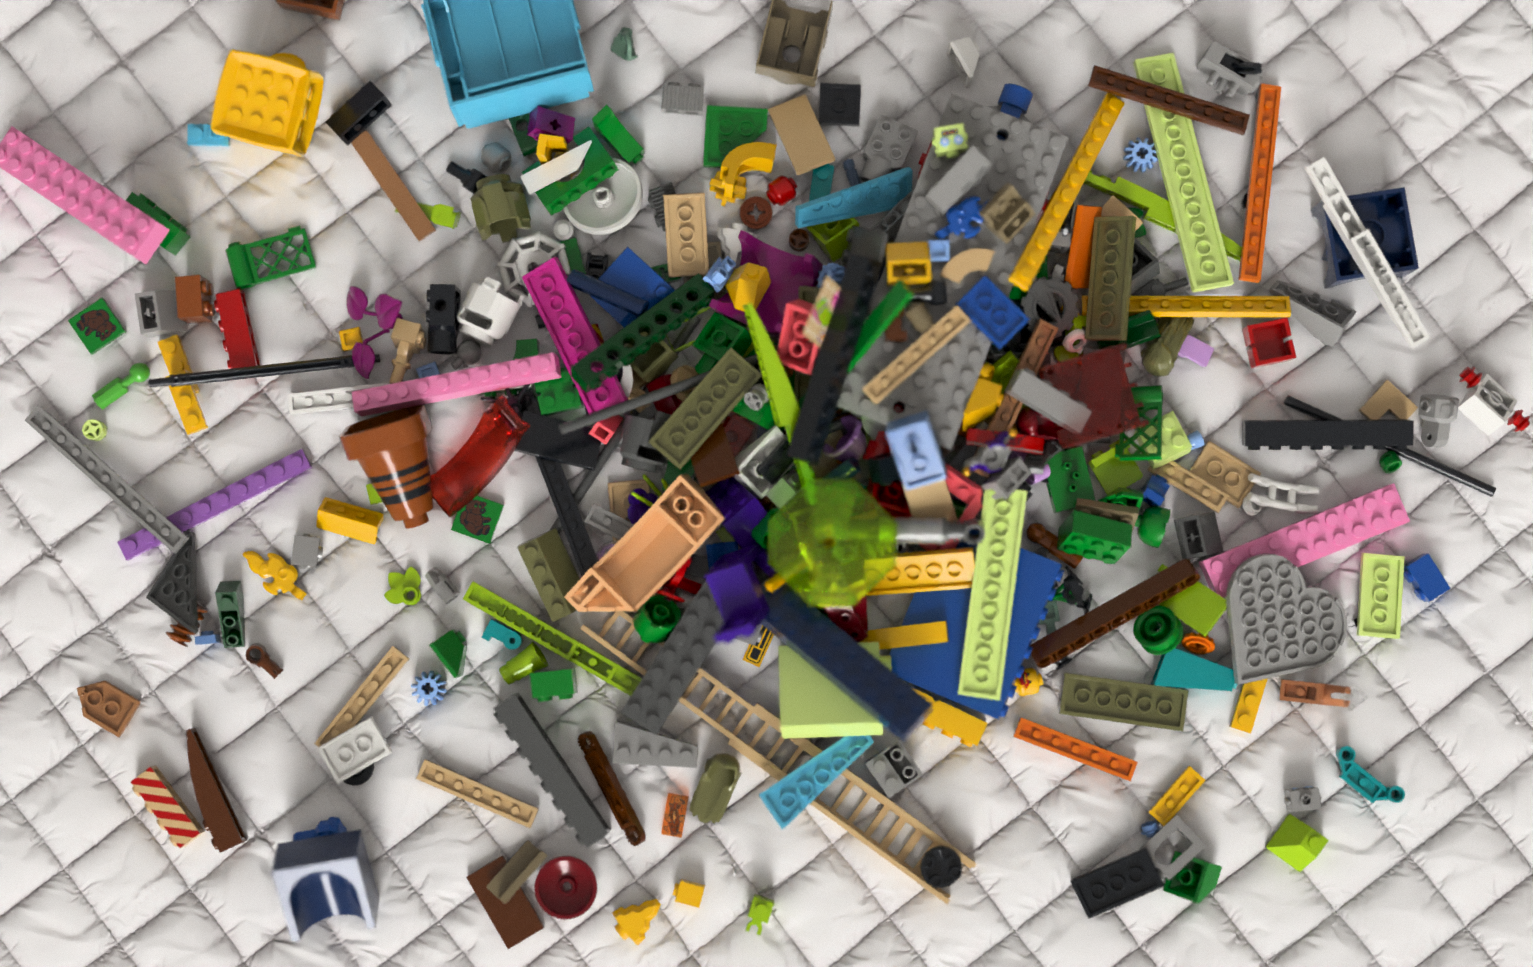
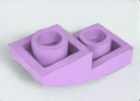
M1187 335L1178 355L1180 357H1187L1201 367H1206L1214 348Z

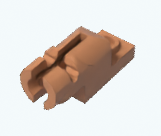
M1281 679L1279 700L1348 707L1350 701L1334 699L1331 697V694H1351V689L1346 686Z

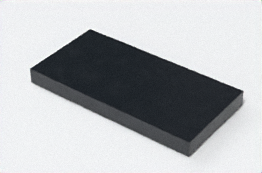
M523 411L514 451L594 471L601 441L589 434L592 429L591 427L585 426L562 435L558 425L567 421Z
M1147 847L1070 881L1088 919L1165 886Z

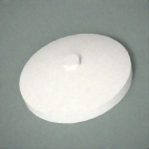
M612 158L619 170L612 177L606 178L594 189L587 191L578 200L571 202L563 208L566 216L576 228L585 233L604 235L620 230L635 217L642 203L643 188L637 173L626 162ZM585 163L580 165L577 171L571 173L567 181L576 178L583 170Z

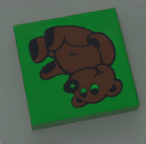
M100 298L68 320L92 355L126 332L104 298Z
M465 491L451 530L490 544L504 505Z

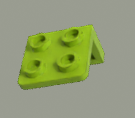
M1119 440L1108 445L1110 450L1104 453L1100 450L1091 455L1093 460L1087 462L1106 495L1119 487L1126 488L1143 477L1135 460L1120 461L1119 457H1115V444H1119ZM1130 445L1124 449V454H1130L1128 450Z

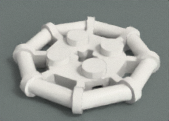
M539 230L536 233L519 238L513 237L502 259L497 263L505 288L503 291L505 294H510L515 298L518 295L525 296L522 302L527 304L528 307L535 305L529 291L528 295L517 290L516 287L519 284L526 287L522 277L530 272L529 269L532 268L533 263L536 266H540L558 254L567 277L572 272L564 243L560 244ZM535 241L532 248L523 250L520 246ZM541 242L554 250L547 253L540 249ZM517 249L519 252L518 258L511 264L509 261ZM508 268H513L514 276L516 279L512 283L508 272Z

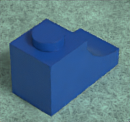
M1158 474L1156 476H1149L1140 490L1144 494L1142 501L1150 506H1161L1165 499V494L1170 485L1166 484L1167 480Z

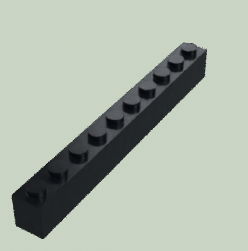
M850 254L841 282V290L818 354L786 456L814 465H818L822 456L825 441L882 263L870 257Z

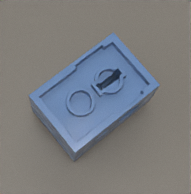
M927 410L887 422L886 435L906 491L947 479V467Z

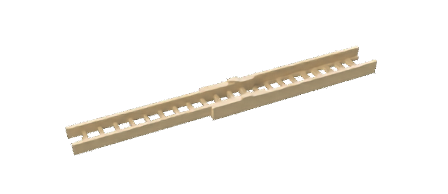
M615 611L614 615L609 617L602 626L603 630L599 635L583 624L580 629L642 675L646 674L647 670L636 662L650 643L644 642L632 659L620 651L635 630L633 618L626 612ZM621 616L632 625L616 647H614L603 637L617 618ZM661 642L658 644H660L663 647L666 642ZM701 667L698 670V675L679 700L691 711L730 738L728 742L730 746L778 781L789 775L787 771L803 750L813 757L823 751L807 738H788L799 747L783 769L776 766L770 759L785 740L782 739V735L766 757L753 749V747L769 725L781 733L780 719L759 703H756L755 706L751 705ZM705 677L715 686L701 706L697 708L686 699L700 679ZM720 688L732 698L717 719L714 720L704 713L703 710ZM737 701L746 707L748 711L731 733L720 722ZM752 713H754L765 723L748 745L736 735ZM848 768L841 775L850 780V782L832 807H829L819 799L825 789L810 803L946 904L949 903L951 895L941 888H935L927 883L921 874L920 866L923 856L914 868L904 862L922 835L933 841L926 852L937 846L949 847L958 854L961 862L968 868H974L976 865L975 861ZM856 785L867 794L847 820L837 813L836 809L852 787ZM873 797L884 806L866 831L863 832L852 823L869 799ZM891 810L899 818L881 843H878L870 836L888 811ZM907 822L916 830L896 856L887 848Z

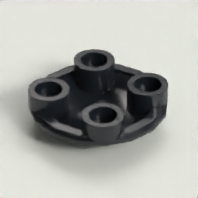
M933 847L925 853L921 860L920 869L922 876L927 883L935 888L950 886L962 875L960 857L949 847Z

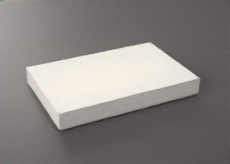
M373 716L317 748L337 784L393 752Z

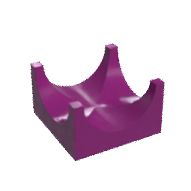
M741 230L738 236L742 249L740 266L749 262L766 267L771 280V284L759 303L756 312L767 334L780 339L786 303L799 299V286L817 287L818 271H822L823 264L814 255L806 253L805 257L782 251ZM728 292L718 300H711L709 307L737 324L749 328L745 312L734 308Z

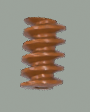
M197 604L198 620H204V616L201 613H208V610ZM176 621L177 625L170 624L174 631H166L168 637L188 647L185 642L192 641L188 634L195 635V633L189 631L178 621Z

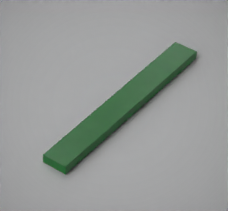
M899 280L863 323L848 373L913 297L914 294L904 282ZM805 393V394L802 396V398L797 402L800 411H801L802 404H803V401H804V398H805L806 393Z

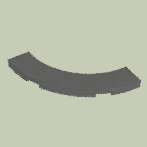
M1068 431L1067 441L1060 439L1044 441L1043 455L1027 453L1024 463L1032 474L1043 475L1046 464L1057 453L1069 447L1085 443H1110L1111 434L1081 431L1080 434H1073Z

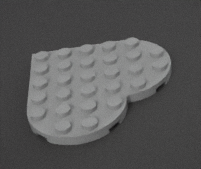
M1264 553L1252 556L1241 563L1232 574L1226 591V605L1234 681L1236 684L1240 685L1317 668L1326 664L1334 657L1333 654L1340 645L1342 646L1345 640L1347 618L1341 602L1329 591L1314 586H1305L1304 578L1297 566L1293 565L1287 558L1276 554Z

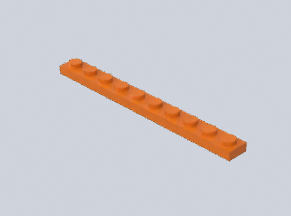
M1263 83L1259 86L1238 277V280L1254 283L1261 281L1281 86Z

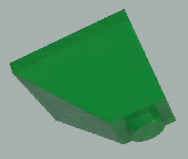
M451 630L429 646L454 678H460L464 673L467 651L465 641L467 639L461 631Z
M1175 851L1171 863H1173L1182 853ZM1194 857L1170 880L1166 878L1163 891L1199 904L1216 887L1222 866Z

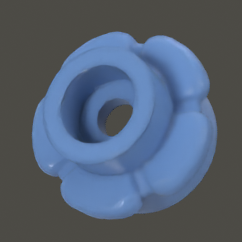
M1157 821L1146 822L1141 825V834L1151 838L1161 827L1158 826Z

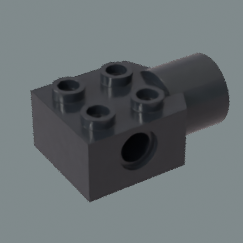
M430 284V290H427L426 293L427 302H430V309L426 310V322L429 323L427 353L456 354L457 337L460 332V323L457 321L456 315L460 309L461 291L455 284ZM446 304L445 310L440 311V307Z

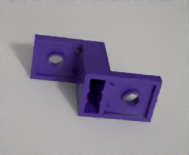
M730 477L718 481L716 485L705 493L725 517L721 525L733 540L738 543L741 549L756 544L757 542L753 540L751 533L753 528L766 516V510L755 496L735 478ZM784 534L776 545L770 549H765L758 544L761 551L753 562L772 578L801 553V550L791 538Z
M758 543L721 555L704 575L724 620L714 634L716 643L724 641L726 644L736 640L738 636L748 637L753 635L770 610L751 565L752 561L756 559V556L761 551Z

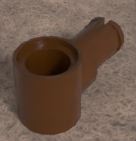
M255 643L247 649L245 654L247 661L257 665L259 668L262 667L273 679L283 671L282 668L269 658L270 655L262 644ZM251 650H260L261 657L253 658L250 653Z

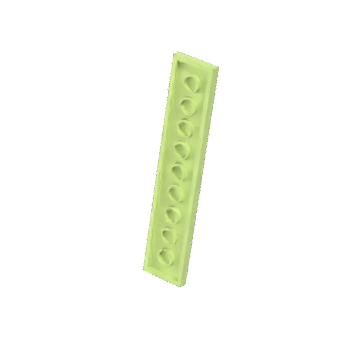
M994 490L984 491L981 521L985 527V537L977 545L958 689L959 695L994 700L1001 699L1028 491L1015 490L1008 499H993L991 496L995 493Z

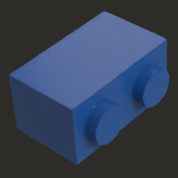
M1428 553L1421 554L1404 565V577L1415 587L1414 592L1419 600L1430 602L1451 589Z

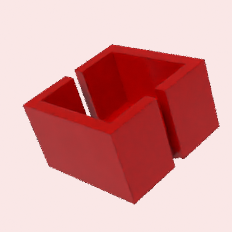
M1288 317L1248 325L1242 329L1246 347L1250 346L1247 354L1251 369L1291 361L1296 358L1293 340L1283 342V339L1291 336Z

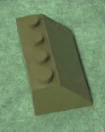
M554 528L517 546L519 553L552 622L577 611L564 597L580 578L557 529Z

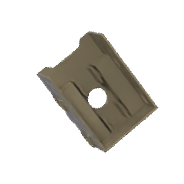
M772 0L755 73L772 77L776 81L787 85L802 84L815 87L821 55L827 39L833 1L830 3L829 11L821 10L817 13L788 7L783 0ZM795 46L800 50V58L796 62L790 63L783 58V51L786 47Z

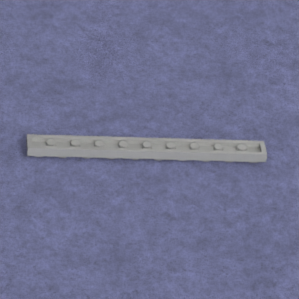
M38 405L25 419L32 428L173 553L176 554L188 541L189 537L43 407Z

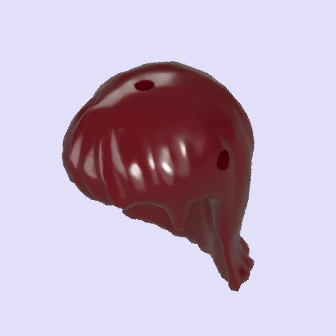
M1028 406L1023 407L1019 411L1016 418V428L1019 434L1043 438L1044 441L1050 439L1067 441L1068 430Z

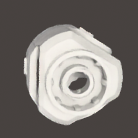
M486 277L485 279L481 278L478 284H471L456 318L462 324L460 329L462 333L492 346L495 340L502 338L509 331L525 296L518 295L514 302L498 293L501 285L500 282Z

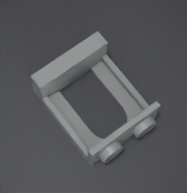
M1175 815L1140 849L1147 847L1161 878L1164 879L1166 877L1170 880L1206 845L1178 815ZM1178 829L1192 845L1173 863L1165 866L1159 864L1155 859V850Z

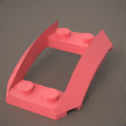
M946 464L947 479L945 481L948 491L968 504V507L958 520L964 523V521L975 518L983 507L981 504L982 487ZM950 539V542L948 541L946 544L923 543L918 545L927 551L956 549L959 542L958 539H956V542Z

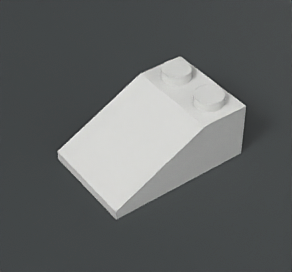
M776 426L768 430L735 457L740 474L733 477L755 498L762 499L795 464L793 461L773 485L756 471L785 437L784 433Z

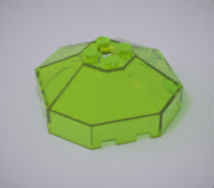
M812 478L769 520L768 564L808 606L853 607L897 566L898 522L856 479ZM828 536H831V540L835 541V545H831V549H827V545H823V540H827Z

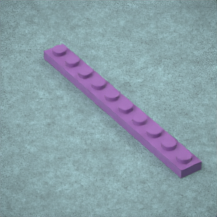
M300 449L166 518L184 533L311 469L312 466L304 450ZM146 528L117 542L125 559L128 561L162 544Z

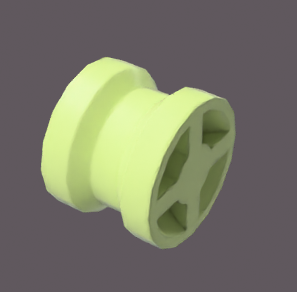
M90 419L84 423L82 432L86 438L100 441L107 435V427L101 421Z

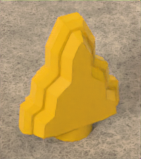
M657 899L643 902L639 906L632 904L627 908L620 907L613 911L612 914L618 922L614 926L618 934L624 940L629 937L638 946L645 939V932L650 928V920L657 915L661 906L660 902Z

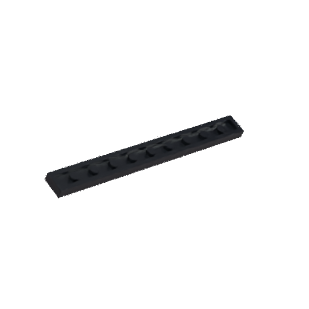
M528 389L521 398L522 408L520 411L522 414L523 411H528L541 415L533 390ZM536 457L578 569L583 577L599 560L560 462Z

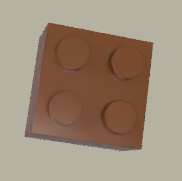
M201 275L175 277L178 318L188 324L213 322L212 316H215V306L211 303V296L214 295L213 284Z

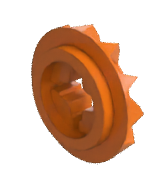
M1191 632L1190 634H1185L1182 638V646L1194 654H1208L1215 649L1214 639L1209 638L1208 635L1204 637L1200 633Z

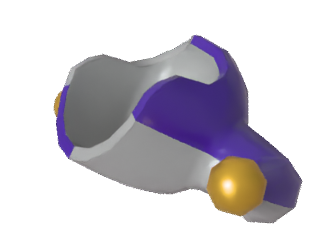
M1011 428L1008 431H1002L994 440L983 443L978 448L976 455L963 462L962 474L968 476L971 471L982 469L988 473L1002 470L1008 459V454L1011 452L1006 444L1010 437L1017 435L1016 429Z

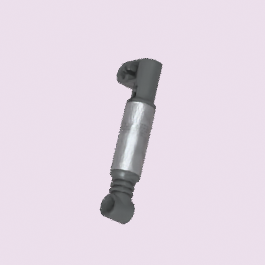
M942 517L837 519L836 553L842 562L849 563L854 561L858 553V540H874L876 543L899 544V541L900 544H904V541L905 544H946L948 541L950 542V539H953V542H956V539H958V542L964 539V542L979 544L985 537V527L983 522L976 518L964 521V523H961V521H958V523L953 521L951 523V520ZM971 528H978L980 532L977 535H972L969 533V530ZM840 540H855L850 541L849 553H847L845 550L846 541Z

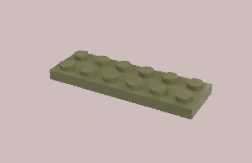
M1134 216L1094 217L1085 339L1088 341H1127L1136 217Z
M730 348L648 443L678 469H681L760 379L762 374Z
M1064 673L1059 714L1183 731L1189 690Z

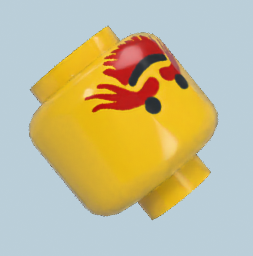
M1033 667L1025 668L1022 677L1017 678L1014 685L1017 686L1016 692L1020 696L1038 693L1040 686L1043 685L1041 674L1037 673Z

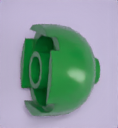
M1151 506L1145 509L1142 515H1138L1135 526L1138 527L1137 535L1143 543L1159 548L1166 531L1165 527L1169 521L1171 510L1160 506Z

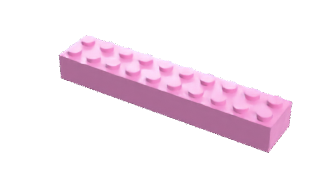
M11 126L0 142L1 169L144 264L148 263L169 232V229Z
M1393 483L1199 561V565L1209 589L1224 598L1226 597L1227 586L1232 574L1241 563L1252 556L1264 553L1276 554L1287 558L1298 568L1410 522V519Z

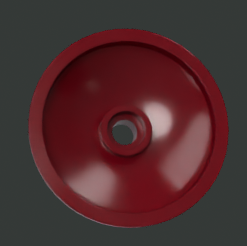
M560 856L548 861L540 869L535 880V896L540 907L547 914L558 919H573L581 916L592 906L597 895V879L593 870L586 862L573 856ZM569 882L571 889H565L564 883Z

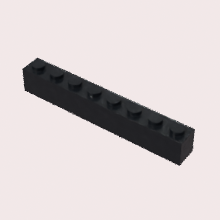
M1410 419L1242 420V445L1248 446V450H1260V446H1269V450H1281V446H1289L1290 450H1302V446H1310L1311 450H1323V446H1331L1333 450H1343L1344 446H1352V449L1363 450L1365 446H1373V449H1386V446H1394V449H1407V446H1413L1414 421Z

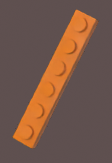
M1021 717L1013 735L1015 738L1131 781L1138 763Z

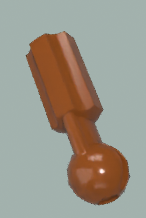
M1032 523L1027 528L1026 534L1030 541L1040 544L1049 550V553L1075 569L1082 560L1083 556L1067 554L1064 551L1057 550L1058 537L1046 530L1043 524Z

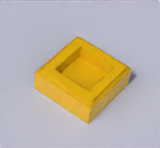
M360 327L339 331L344 352L353 350L357 342L363 344Z

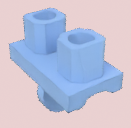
M729 256L723 260L718 257L703 277V280L718 293L730 278L736 263Z

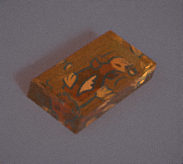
M668 793L661 834L682 838L689 796Z

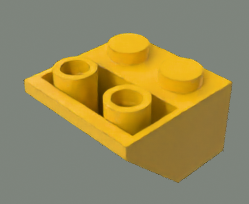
M928 242L886 244L887 286H894L899 280L906 285L927 284L931 282Z

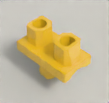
M717 171L714 179L711 178L709 191L716 192L715 198L722 200L721 206L725 207L727 201L735 203L736 198L745 200L747 191L746 178L740 176L737 178L732 198L724 196L725 188L721 187L720 171Z

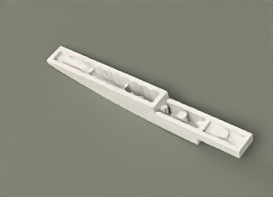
M1325 157L1305 167V171L1324 202L1322 206L1335 229L1410 348H1414L1428 340L1430 336L1371 232L1363 226Z

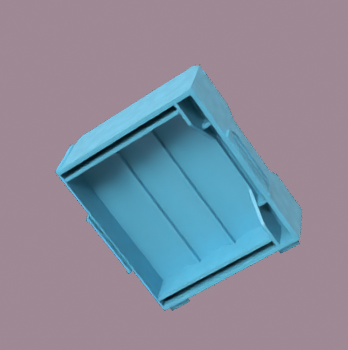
M423 0L424 4H421V8L424 12L435 57L434 61L437 67H440L449 107L459 127L464 124L468 129L531 113L537 106L550 108L589 97V92H594L578 31L581 28L573 0Z

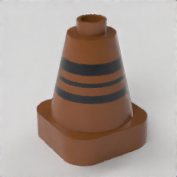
M425 404L395 410L356 422L346 427L340 435L347 460H357L393 520H403L406 529L427 523L429 521L427 512L434 508L427 436L432 429V425Z

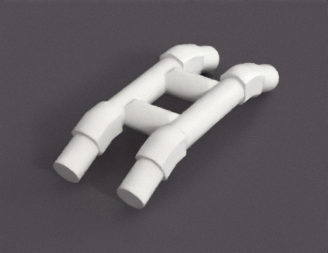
M1253 473L1249 474V481L1261 487H1268V497L1249 492L1247 500L1259 506H1268L1299 514H1318L1317 505L1296 504V494L1319 495V486L1297 485L1272 480ZM1277 489L1288 491L1287 502L1276 500Z

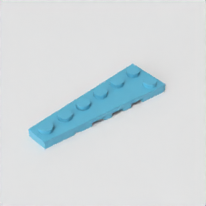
M906 167L795 206V225L798 228L889 211L912 191L913 170L910 167Z
M870 735L844 736L759 794V797L781 830L792 822L874 742Z

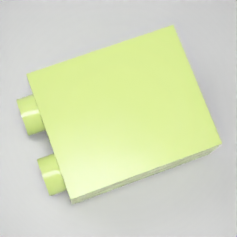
M879 642L859 643L892 671L891 655L879 656ZM778 646L782 739L883 735V725L790 647Z

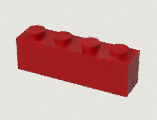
M235 289L215 294L214 306L216 312L220 313L221 318L218 324L220 331L224 332L225 336L223 347L225 352L229 354V360H227L228 368L260 366L244 291Z

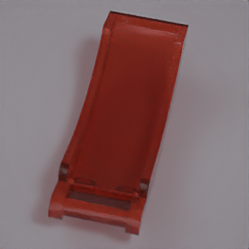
M505 396L499 397L492 408L484 412L476 429L455 456L435 474L431 475L433 499L448 517L460 511L494 479L513 454L523 434L530 427L511 408ZM501 410H503L506 413V415L513 421V423L517 426L516 428L501 412Z

